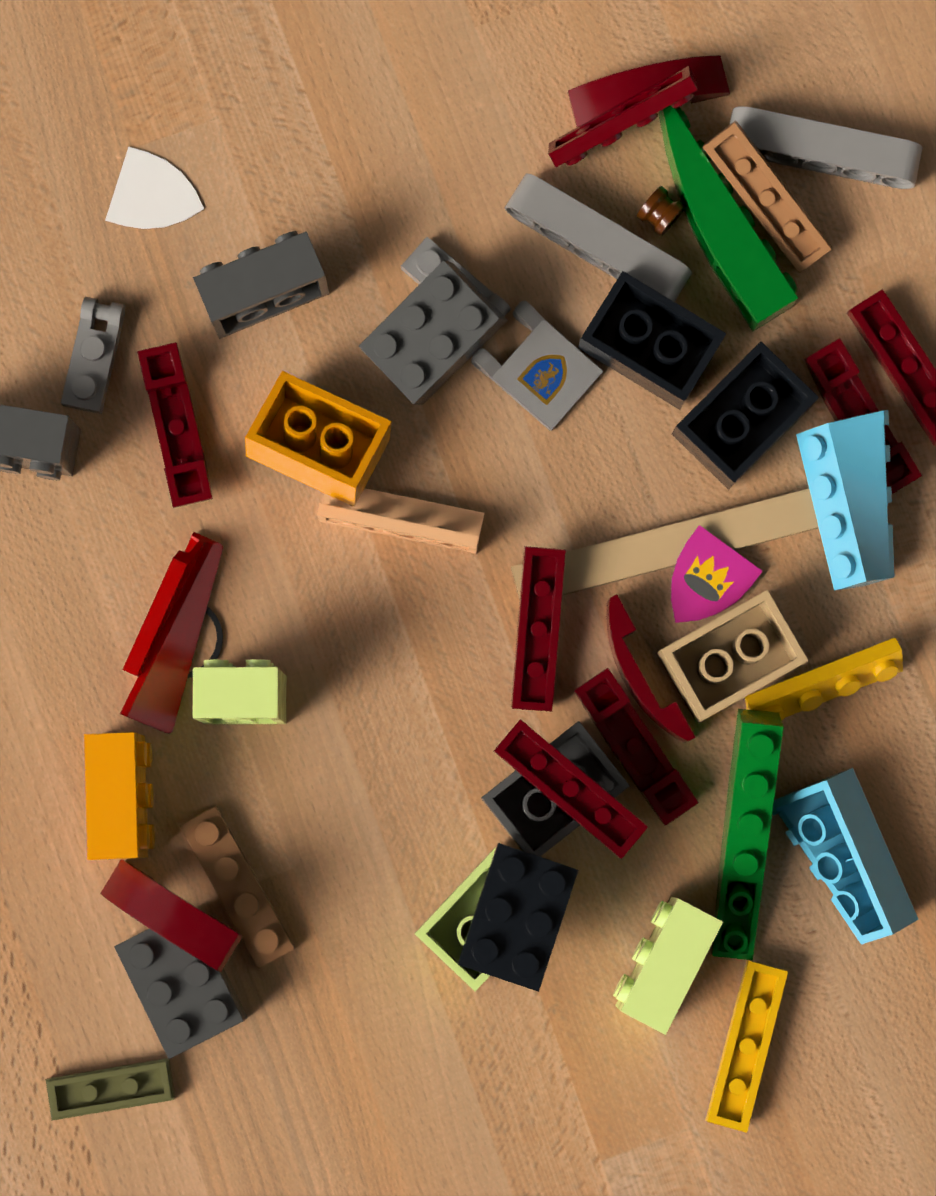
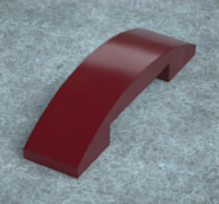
M721 55L690 57L650 64L612 74L568 90L576 128L687 66L690 67L695 76L698 88L697 91L693 92L694 96L690 100L691 104L729 95L730 90Z
M840 338L804 359L814 383L835 421L879 411L857 374L860 371ZM884 425L885 445H890V462H886L887 487H891L893 494L920 478L922 474L903 442L898 443L888 425Z
M177 342L137 351L163 456L164 471L173 508L212 500L213 496L204 451Z
M618 595L610 597L607 601L606 611L609 644L617 669L630 694L650 719L668 734L683 743L696 738L676 702L663 709L660 708L623 640L633 634L636 628Z
M609 668L604 669L574 690L606 743L664 826L699 803L677 769L673 768L630 704V699Z
M123 859L120 860L100 893L108 901L155 933L219 972H222L243 937L235 930L198 909Z

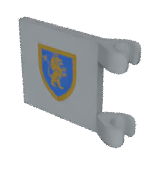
M522 301L513 311V316L532 331L530 335L503 365L484 348H480L473 355L471 363L551 431L603 371L550 325L527 301Z

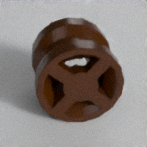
M660 186L644 203L636 217L642 222L648 221L654 226V232L661 237L680 217L686 205L681 201H673L668 196V190Z

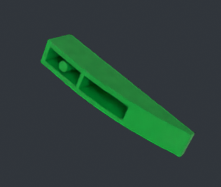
M669 105L660 110L659 120L666 156L678 197L686 205L684 212L710 267L751 330L755 331L794 306L798 300L796 295L798 292L797 285L790 274L787 272L782 273L774 262L776 254L770 243L766 239H759L752 228L755 226V222L748 209L743 205L739 207L731 195L733 193L732 185L723 173L717 174L710 161L712 159L703 149L705 143L702 140L696 142L689 131L691 125L685 112L680 107L675 109Z
M738 709L723 826L715 918L723 923L712 943V956L753 960L784 729L778 712Z

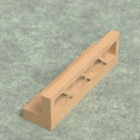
M364 488L355 507L324 493L322 504L319 503L317 513L320 522L474 554L477 553L484 519L483 512Z

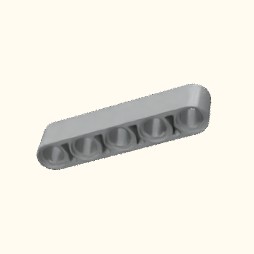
M735 107L732 110L730 124L736 120L768 162L892 188L911 189L915 187L923 149L916 142L752 107Z
M526 173L505 206L507 213L519 222L615 279H618L622 271L674 302L692 274V271L676 258L532 174Z

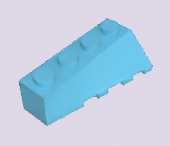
M889 410L826 423L796 434L834 591L863 587L895 577L893 525L888 523L887 508L888 503L892 502L891 487H887L886 462H890V445H885L884 425H889Z
M853 768L774 800L773 816L779 814L789 829L785 832L794 846L799 844L812 863L809 869L817 881L821 879L826 883L833 894L831 901L861 944L893 935L919 920Z

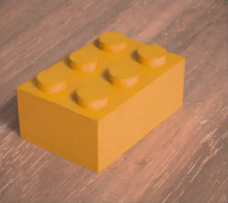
M281 371L245 436L246 457L355 507L390 441L392 421Z
M135 732L84 734L87 860L148 858V849H154L155 847L154 825L147 824V808H153L154 804L153 785L146 783V767H152L153 761L151 743H146L145 736Z

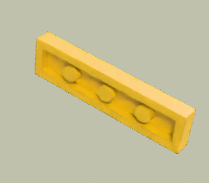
M896 638L879 643L749 694L745 697L746 709L778 712L781 720L801 711L814 710L822 703L836 697L850 696L864 686L877 681H888L895 677L897 673L903 672L902 648Z
M746 960L705 1119L707 1122L747 1133L788 971Z

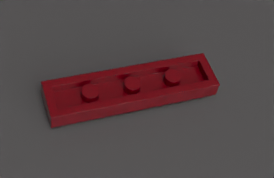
M687 66L550 142L548 155L555 167L564 163L567 166L574 165L588 155L587 150L598 144H601L602 147L608 146L619 140L623 135L622 131L635 124L638 128L643 127L658 117V111L669 105L672 108H677L690 101L694 96L693 92L698 90L696 78L690 67Z
M882 289L851 308L847 314L933 446H935L936 369Z
M524 546L511 699L512 709L552 712L565 549Z
M521 719L493 751L620 859L626 855L648 828L647 825Z

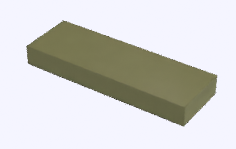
M168 1058L45 1079L52 1121L176 1099L170 1059Z

